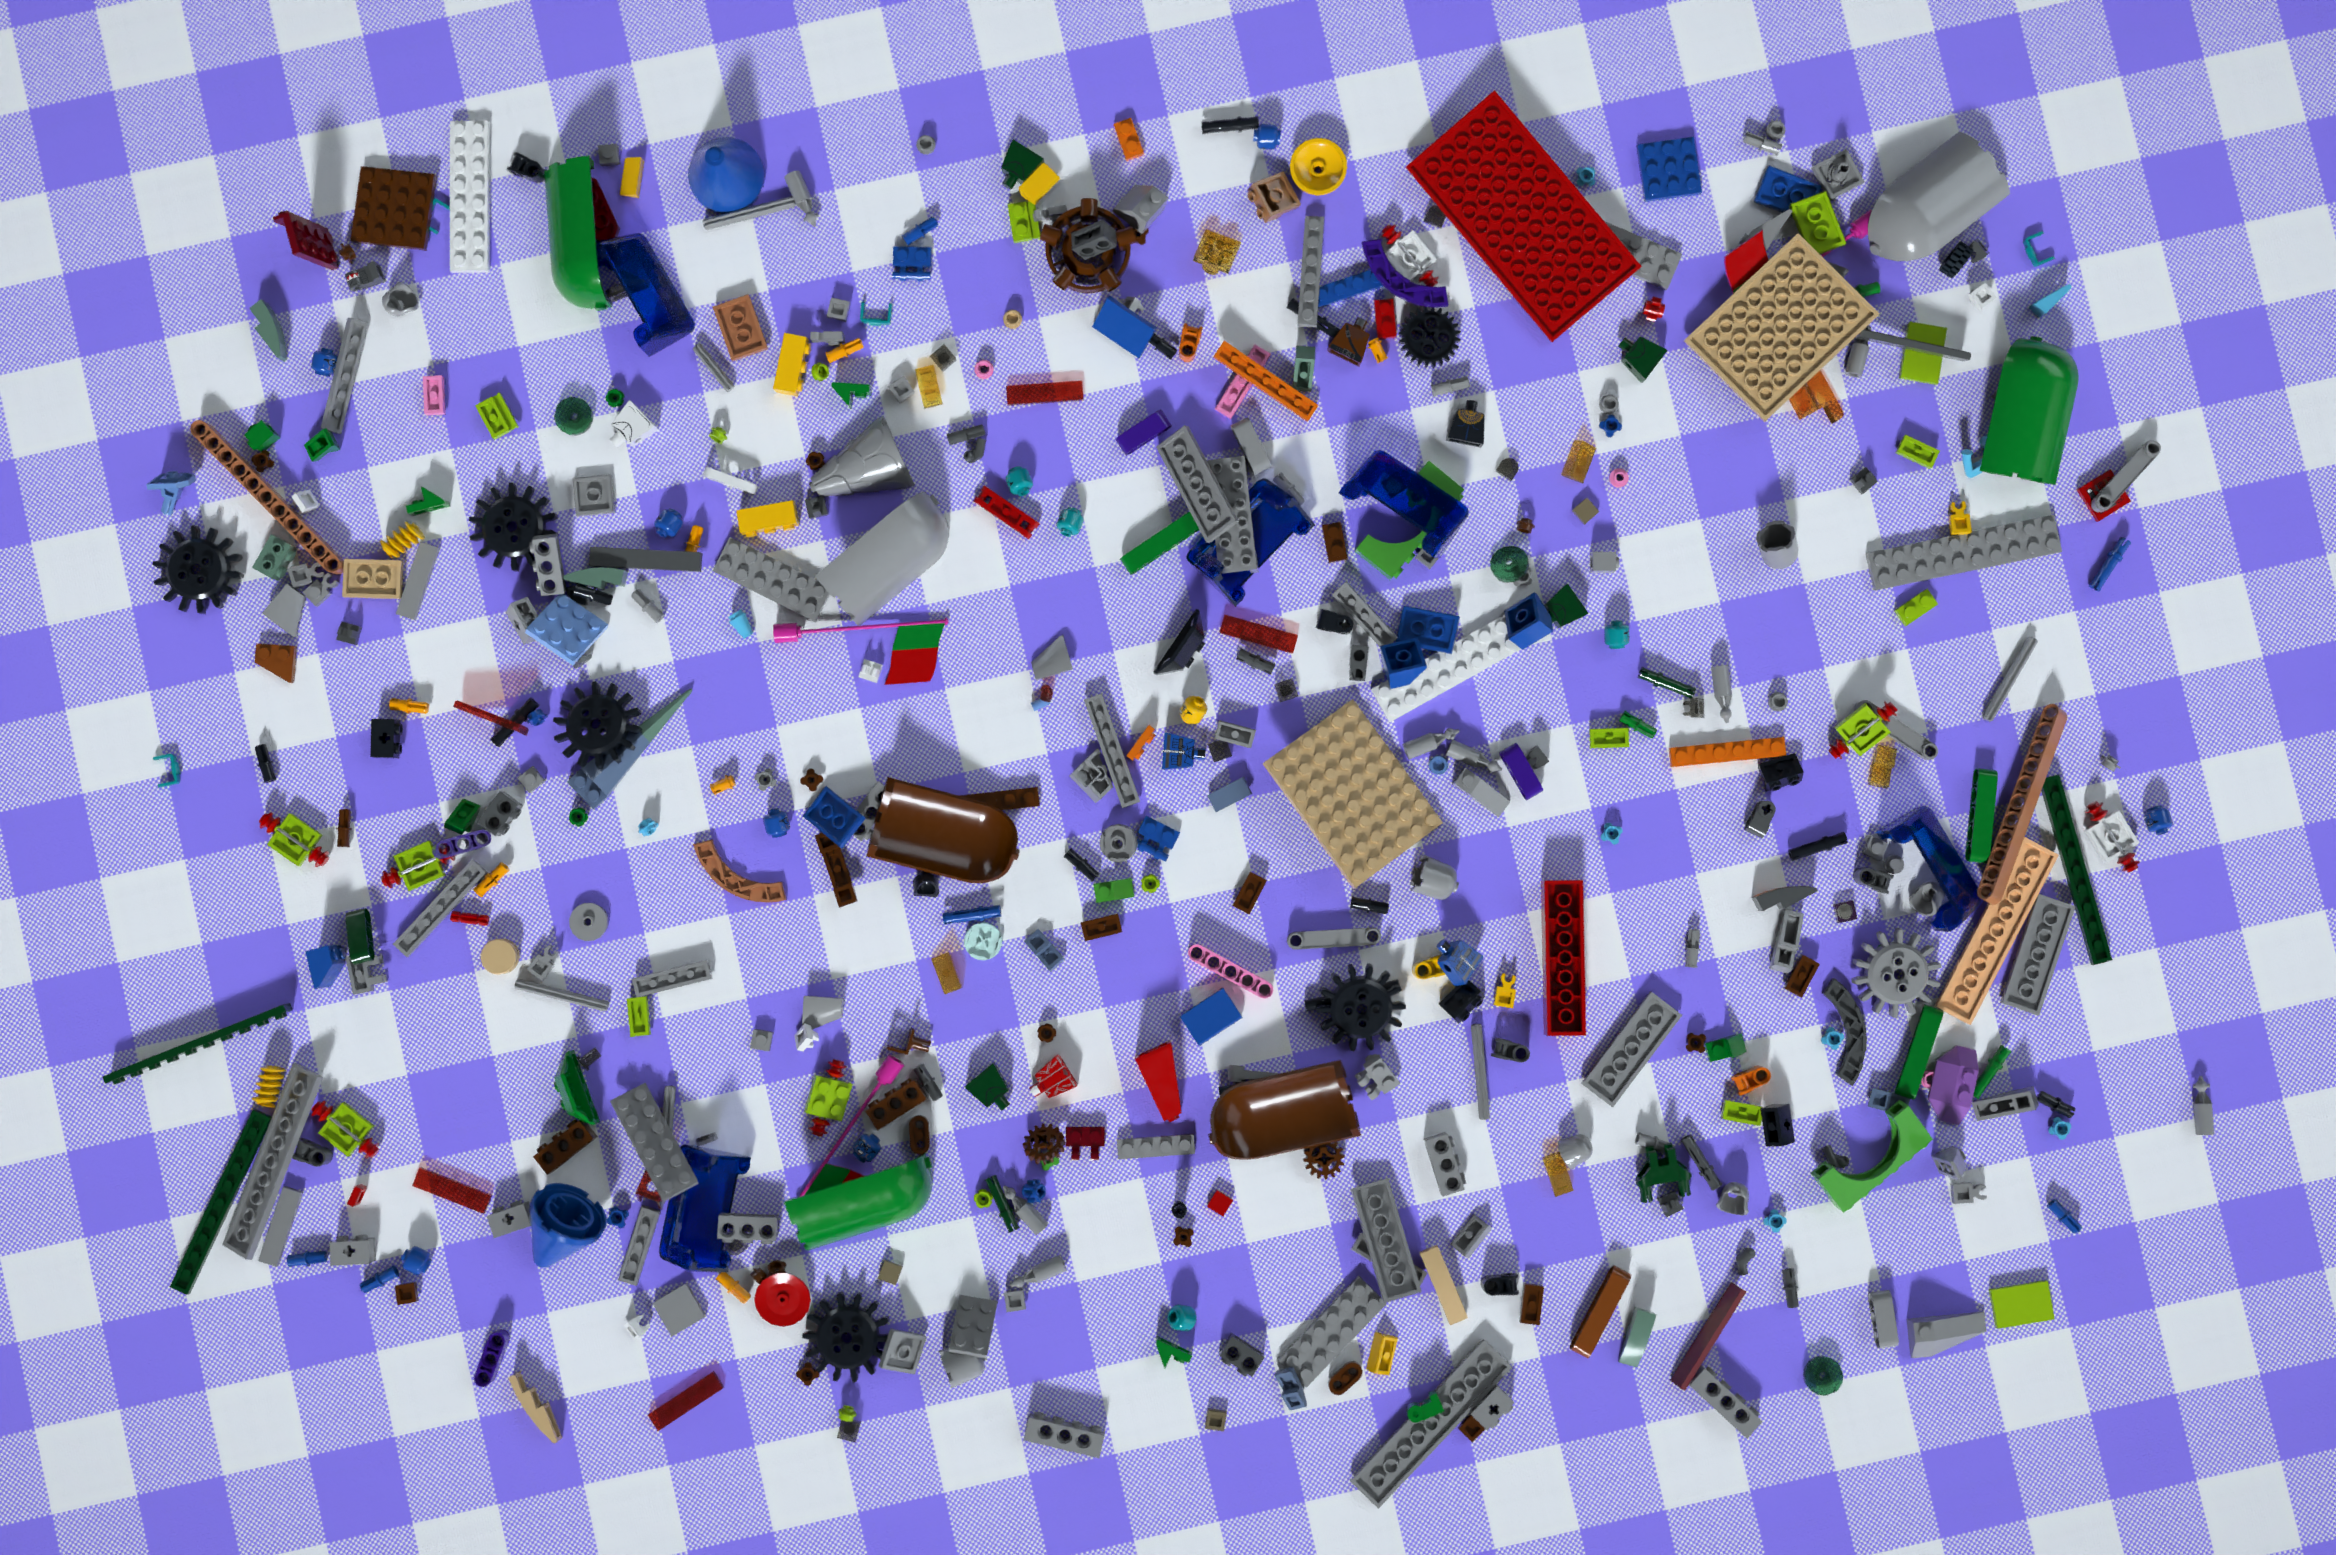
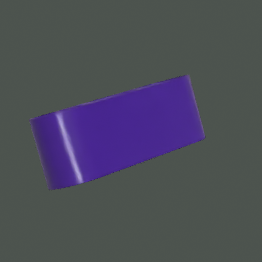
M1158 410L1119 435L1115 440L1127 456L1167 431L1172 425L1163 411Z
M1517 743L1499 752L1502 761L1525 800L1543 792L1542 785Z
M478 830L448 838L436 843L432 848V853L438 859H445L477 850L489 845L491 835L487 830ZM478 834L484 837L485 841L483 844L477 842L476 837ZM459 839L465 841V849L459 848ZM440 845H444L447 848L446 854L439 852Z
M499 1329L489 1336L474 1375V1382L479 1387H486L495 1380L510 1341L508 1331ZM496 1335L502 1338V1344L496 1342ZM489 1354H493L495 1356V1362H491L489 1360ZM482 1372L488 1374V1381L482 1378Z

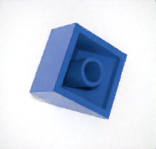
M1535 592L1504 610L1508 639L1522 650L1553 632L1551 616Z
M1418 638L1380 646L1381 660L1390 689L1411 684L1427 668Z
M340 944L327 945L305 951L314 989L331 987L345 965V949Z

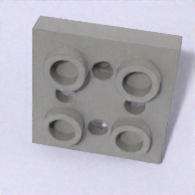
M1847 149L1811 168L1823 191L1827 192L1830 201L1865 182Z

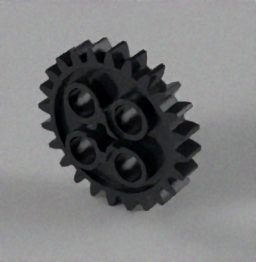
M1424 306L1423 312L1419 308L1416 309V315L1410 312L1409 316L1411 319L1405 317L1404 322L1407 325L1401 324L1400 328L1404 331L1399 332L1398 336L1403 337L1399 340V344H1404L1401 351L1407 350L1405 358L1412 357L1410 363L1417 360L1418 367L1421 363H1424L1425 369L1428 364L1435 368L1436 363L1442 366L1443 360L1449 362V356L1454 357L1455 353L1453 350H1458L1459 348L1455 343L1461 341L1456 336L1461 332L1455 330L1458 327V323L1452 324L1454 317L1447 318L1448 311L1442 314L1441 307L1436 312L1434 307L1428 311L1427 307ZM1432 320L1436 326L1430 328L1427 326L1426 321ZM1418 332L1421 338L1416 340L1412 338L1411 333ZM1433 335V338L1427 340L1426 336ZM1445 335L1448 341L1442 343L1439 341L1438 336ZM1430 347L1432 348L1433 353L1426 354L1424 353L1423 348Z

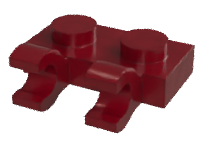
M1066 1127V1146H1072L1071 1160H1080V1146H1091V1160H1099V1146H1105V1127Z

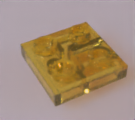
M1206 229L1193 261L1203 264V270L1210 275H1215L1219 271L1229 274L1241 242Z

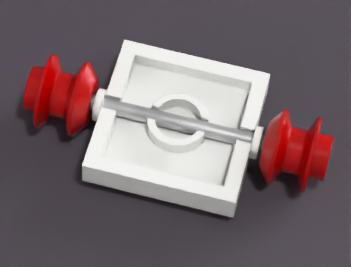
M1396 224L1386 226L1382 230L1383 235L1381 238L1386 237L1388 239L1387 245L1394 243V246L1385 252L1392 267L1410 281L1420 276L1418 283L1423 282L1425 286L1435 287L1438 284L1437 280L1439 277L1432 276L1433 270L1426 271L1427 268L1436 262L1437 259L1414 231H1411L1400 240L1402 232H1396Z
M2095 801L2087 806L2088 810L2085 813H2091L2092 817L2090 820L2098 822L2085 829L2084 832L2103 862L2108 863L2119 856L2117 864H2123L2122 871L2129 873L2137 869V864L2140 861H2134L2135 853H2127L2126 851L2138 845L2139 841L2121 812L2118 810L2105 817L2108 810L2101 808L2103 802L2098 803Z

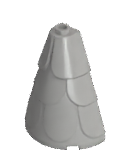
M884 416L875 419L837 455H833L811 477L812 482L809 483L813 493L817 492L819 496L853 495L854 493L879 492L881 490L907 489L915 485Z

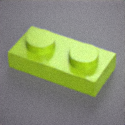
M1904 435L1895 453L1931 469L1940 451L1908 435Z
M1925 589L1894 610L1903 625L1907 626L1937 606L1938 603L1929 590Z
M1628 728L1589 729L1590 749L1629 747Z
M648 997L627 998L630 1037L651 1035Z
M1724 1099L1721 1119L1761 1126L1762 1116L1760 1108L1762 1106Z

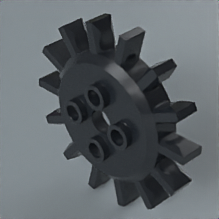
M509 483V496L503 498L498 489L495 487L491 488V494L495 498L493 504L489 506L483 500L478 499L476 501L478 506L486 511L484 517H469V521L482 525V532L469 536L470 540L478 542L485 539L487 543L479 551L478 555L485 558L492 551H495L497 556L493 566L499 569L503 565L505 557L511 558V569L515 572H519V558L526 557L527 562L533 566L535 558L530 552L529 545L533 537L558 534L553 530H546V522L558 519V515L556 513L543 515L540 511L550 500L544 496L535 504L530 502L535 489L529 485L525 489L523 497L517 496V487L514 483ZM506 510L511 511L509 516L505 515ZM527 519V524L523 526L522 520ZM512 521H515L517 523V529L513 532H510L508 530V524ZM500 526L501 531L496 533V527ZM513 536L518 537L516 542L512 541ZM542 542L539 543L542 550H549Z
M195 525L191 526V539L185 540L181 532H172L178 545L172 549L169 545L160 544L159 548L169 554L167 562L153 561L152 564L159 569L166 570V576L154 580V584L158 586L169 584L172 588L165 594L163 599L171 602L176 596H182L178 610L187 612L191 600L196 601L197 613L206 614L205 600L209 599L212 600L216 608L222 609L224 605L218 595L223 590L229 595L236 596L238 594L234 588L227 585L230 578H244V574L238 571H231V563L242 560V555L232 554L227 556L225 550L234 541L230 538H225L219 545L215 544L214 541L218 530L211 527L205 540L200 538V528ZM187 554H190L189 560H186ZM208 558L209 563L205 565L204 560ZM195 564H199L201 567L198 574H193L192 567ZM184 572L185 578L181 579V574ZM203 577L204 582L200 584L199 579Z
M595 681L592 682V695L585 697L584 692L578 687L574 689L575 695L579 699L574 706L568 701L562 700L560 702L563 708L570 712L567 718H553V722L557 725L566 726V732L555 735L554 740L558 743L570 740L571 745L562 752L567 758L571 757L577 750L581 751L577 762L580 767H585L589 756H595L596 767L603 769V756L610 754L611 758L618 764L622 762L620 755L616 751L621 745L634 751L636 747L626 738L629 732L635 734L642 733V728L637 725H630L629 719L637 717L642 713L638 708H632L628 711L624 709L633 699L628 692L617 701L614 699L618 690L615 684L611 683L606 695L600 694V685ZM586 711H589L588 716H584L583 714ZM604 711H608L606 716H602ZM599 719L601 725L596 729L592 728V722ZM587 729V734L582 735L583 730ZM606 729V734L601 735V731Z
M1367 963L1364 976H1356L1354 966L1349 964L1348 973L1350 978L1342 981L1339 975L1333 972L1331 974L1332 980L1338 985L1335 990L1331 991L1324 987H1321L1319 990L1324 997L1331 998L1330 1004L1316 1005L1317 1013L1331 1014V1018L1320 1023L1322 1030H1327L1336 1025L1338 1030L1332 1037L1333 1043L1337 1044L1344 1035L1350 1037V1051L1355 1050L1358 1038H1365L1369 1050H1374L1372 1036L1379 1033L1385 1041L1389 1042L1391 1040L1389 1033L1384 1030L1387 1024L1390 1023L1396 1027L1402 1026L1401 1020L1391 1015L1392 1010L1406 1009V1005L1402 1001L1392 1002L1390 998L1401 992L1402 989L1399 984L1393 985L1388 989L1383 986L1390 977V973L1387 970L1376 980L1371 978L1373 973L1372 964ZM1365 994V998L1359 999V995ZM1358 1005H1366L1367 1010L1364 1013H1358L1356 1011ZM1374 1007H1379L1377 1012L1372 1011ZM1346 1008L1352 1009L1350 1013L1345 1012ZM1361 1020L1366 1021L1365 1025L1360 1026L1359 1022Z
M843 1291L837 1293L838 1307L832 1308L826 1299H822L819 1303L826 1312V1315L821 1318L814 1313H810L807 1317L810 1322L818 1325L817 1331H805L802 1334V1338L816 1339L817 1344L816 1347L810 1348L805 1353L806 1357H813L815 1354L820 1353L824 1360L818 1364L816 1371L820 1373L828 1364L835 1366L833 1381L836 1382L841 1377L842 1369H850L852 1382H857L859 1377L857 1367L864 1365L867 1372L873 1375L876 1369L869 1359L872 1355L881 1359L883 1351L878 1349L877 1346L879 1342L886 1343L888 1334H879L878 1327L886 1325L890 1321L889 1316L875 1320L871 1314L877 1309L879 1302L871 1303L867 1310L860 1307L862 1300L861 1292H858L854 1297L853 1305L845 1303ZM858 1325L859 1330L854 1331L852 1326ZM838 1326L840 1331L834 1332L833 1327ZM845 1332L852 1335V1341L849 1343H845L842 1340V1334ZM855 1344H858L860 1346V1350H854L853 1346ZM834 1346H840L841 1351L836 1352Z

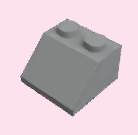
M1134 185L1112 211L1143 234L1163 212L1169 197L1154 186Z

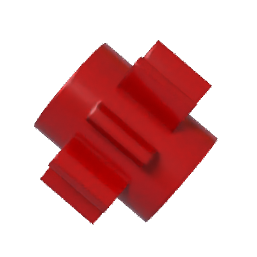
M1652 297L1651 301H1645L1642 314L1647 316L1646 320L1655 322L1657 318H1662L1665 304H1661V298Z

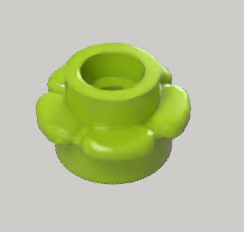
M820 362L814 364L811 370L812 377L815 380L823 381L829 375L828 367Z
M721 427L710 429L709 437L716 443L722 444L724 440H727L726 431Z
M1153 874L1144 876L1141 880V887L1145 892L1154 893L1160 886V881Z
M981 1189L974 1195V1201L979 1208H987L992 1204L993 1196L986 1189Z
M844 1405L843 1408L838 1409V1418L843 1421L852 1422L857 1415L854 1407Z

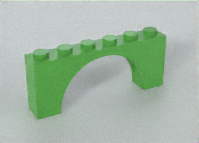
M1430 461L1426 463L1415 477L1424 488L1429 500V518L1423 531L1413 539L1402 543L1382 542L1368 534L1355 550L1358 555L1389 580L1393 576L1397 578L1403 571L1401 566L1405 562L1409 564L1415 556L1413 553L1417 547L1421 549L1428 541L1425 539L1430 532L1433 535L1440 526L1437 524L1441 518L1445 520L1451 513L1449 508L1452 504L1457 505L1464 497L1461 494L1464 489Z
M1901 1100L1885 1111L1891 1125V1142L1887 1153L1876 1166L1863 1173L1846 1174L1837 1171L1833 1166L1824 1161L1811 1172V1175L1834 1206L1843 1213L1851 1209L1861 1198L1866 1197L1873 1188L1882 1184L1884 1179L1890 1174L1895 1173L1901 1165L1911 1160L1917 1152L1926 1148L1928 1143L1933 1140L1911 1108Z

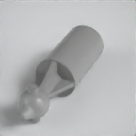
M800 171L790 172L785 175L784 179L795 204L806 213L805 218H803L804 222L807 221L815 227L816 219L819 215L818 213L811 212L812 198Z
M1870 324L1865 328V330L1871 331ZM1857 339L1852 344L1845 375L1854 378L1862 377L1870 348L1867 340Z
M1728 665L1711 667L1714 696L1722 707L1720 716L1724 719L1725 723H1729V718L1732 715L1731 710L1728 708L1732 697Z
M1449 728L1446 729L1445 733H1428L1403 743V749L1410 760L1437 749L1445 739L1453 740L1460 731L1459 729Z
M1451 740L1445 754L1446 756L1472 767H1487L1490 774L1495 771H1502L1497 762L1498 759L1494 758V760L1488 761L1481 751Z
M2199 1076L2198 1081L2193 1084V1088L2199 1091L2193 1103L2196 1135H2214L2212 1102L2205 1092L2210 1087V1084H2207L2202 1076Z
M1004 1185V1195L1007 1199H1012L1015 1213L1035 1235H1038L1049 1223L1031 1203L1016 1196V1191L1013 1188Z
M1058 1255L1032 1266L1023 1277L1018 1276V1274L1014 1275L1015 1278L1010 1287L1023 1289L1025 1282L1040 1283L1067 1271L1062 1256Z

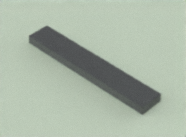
M1865 329L1855 337L1958 361H1968L1971 358V352Z
M590 547L589 566L701 572L703 553Z

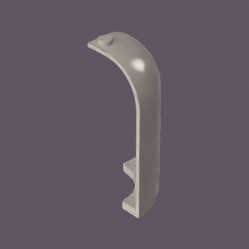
M1958 132L1888 186L1877 199L1869 218L1868 239L1871 253L1893 261H1911L1929 256L1944 247L2010 194L2009 185L2004 172L2000 173L1995 163L1997 161L1988 150L1986 152L1978 146L1979 142L1971 136Z
M921 492L903 502L815 575L816 579L833 598L837 596L840 599L838 604L858 626H861L933 566L944 554L949 540V529L946 518L937 506L939 502L933 494L929 497L926 492Z

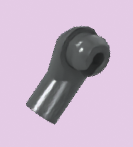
M1831 1145L1822 1148L1825 1158L1831 1166L1844 1168L1849 1165L1848 1157L1834 1154Z
M1744 1248L1736 1256L1738 1275L1748 1274L1747 1263L1756 1255L1753 1248Z

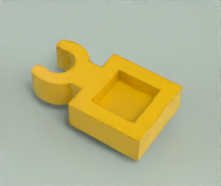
M1965 501L1961 502L1960 509L1955 507V502L1950 504L1949 509L1954 514L1948 517L1950 535L1970 534L1972 532L1970 514H1964L1966 509Z
M1502 973L1500 976L1502 987L1496 986L1493 1005L1513 1009L1516 989H1511V985L1515 983L1516 977L1512 975L1511 980L1506 982L1505 974Z

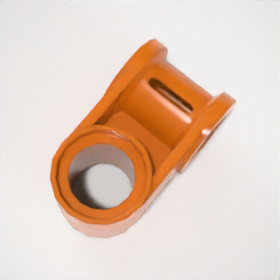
M1184 323L1179 346V357L1182 361L1191 362L1194 360L1203 327L1196 328ZM1185 348H1190L1193 352L1190 355H1185L1182 351Z
M1759 1065L1731 1076V1080L1735 1082L1739 1090V1096L1768 1083L1771 1078L1770 1071ZM1759 1070L1764 1071V1077L1761 1080L1756 1078V1073Z

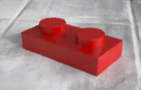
M1393 299L1374 300L1377 338H1396Z

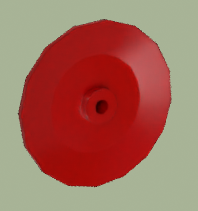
M788 1273L772 1274L763 1279L756 1289L754 1298L756 1310L760 1316L768 1323L781 1327L794 1325L802 1320L807 1314L811 1302L810 1292L805 1283L795 1275Z

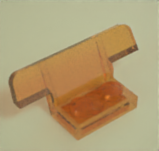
M1821 370L1789 399L1800 420L1822 408L1831 424L1844 416L1843 410Z

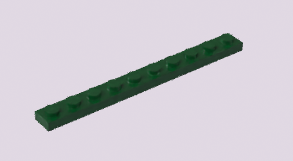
M2060 775L2046 777L2041 792L2074 906H2076L2075 910L2091 965L2111 961L2112 956Z
M291 1004L280 1005L102 1076L105 1084L113 1082V1085L126 1081L125 1077L131 1075L134 1078L144 1074L142 1070L147 1068L150 1071L157 1069L165 1061L172 1063L179 1060L180 1055L185 1054L189 1056L197 1053V1049L200 1047L207 1049L215 1046V1041L220 1039L222 1042L234 1038L233 1034L239 1032L241 1035L252 1031L251 1027L255 1025L258 1028L269 1024L270 1019L280 1020L285 1018L287 1013L293 1011Z
M257 1109L252 1110L170 1285L171 1288L186 1295L191 1293L263 1140L272 1116Z

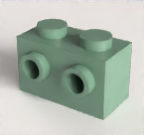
M271 534L252 568L271 579L279 581L280 578L285 576L289 562L293 561L296 557L297 547Z

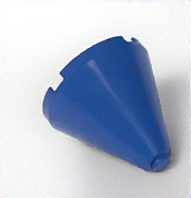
M721 137L708 141L696 151L689 165L688 180L694 196L704 207L714 210L716 213L725 214L748 208L759 198L758 195L765 183V170L759 155L749 144L737 138Z
M563 1183L547 1184L544 1189L536 1191L530 1202L533 1260L537 1266L548 1268L596 1242L602 1236L607 1226V1217L598 1201L594 1204L587 1198L589 1193L578 1187Z

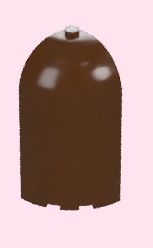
M887 777L881 795L880 807L877 809L875 816V825L870 836L867 857L969 883H987L1004 876L1009 871L1013 861L1018 859L1020 849H1017V829L1010 817L999 808L981 801Z
M1337 1060L1231 1086L1218 1097L1212 1108L1210 1116L1211 1133H1209L1211 1145L1214 1144L1217 1151L1225 1157L1250 1160L1362 1136L1357 1111L1355 1112L1353 1103H1350L1353 1100L1350 1085H1347L1345 1079L1347 1075L1342 1061Z

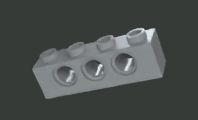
M1701 1365L1689 1386L1748 1439L1763 1422L1758 1418L1760 1413L1752 1406L1750 1408L1745 1406L1746 1400L1738 1393L1733 1395L1729 1391L1732 1387L1723 1379L1719 1382L1715 1378L1717 1374L1709 1366L1705 1369ZM1709 1383H1715L1712 1391H1707ZM1724 1396H1729L1727 1404H1721ZM1743 1409V1415L1737 1418L1736 1412Z
M1034 1412V1414L1030 1413L1024 1441L1100 1458L1105 1431L1099 1426L1091 1425V1427H1086L1078 1421H1072V1423L1065 1422L1064 1418L1053 1416V1418L1045 1417L1044 1413ZM1048 1425L1051 1428V1432L1044 1433L1041 1427ZM1068 1430L1070 1436L1063 1438L1060 1435V1431ZM1086 1434L1089 1440L1081 1442L1078 1437Z

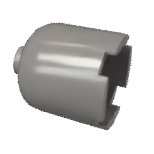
M1772 521L1767 523L1766 527L1761 531L1757 532L1756 540L1762 559L1768 567L1784 569L1795 562L1798 557V544L1793 526L1785 524V521Z
M1426 855L1419 859L1422 863L1419 869L1416 867L1414 869L1410 885L1414 887L1410 891L1437 900L1447 899L1452 892L1455 893L1457 891L1459 882H1457V873L1452 866Z
M948 1348L939 1350L951 1388L981 1376L985 1370L984 1361L987 1358L948 1352Z

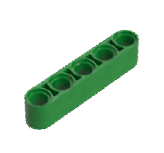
M1188 512L1121 557L1120 560L1129 574L1133 575L1199 531L1192 514Z
M1976 768L1973 773L1965 858L1968 862L1987 864L1991 853L1998 781L1996 770Z
M1924 1004L1895 1089V1094L1915 1100L1943 1018V1010Z

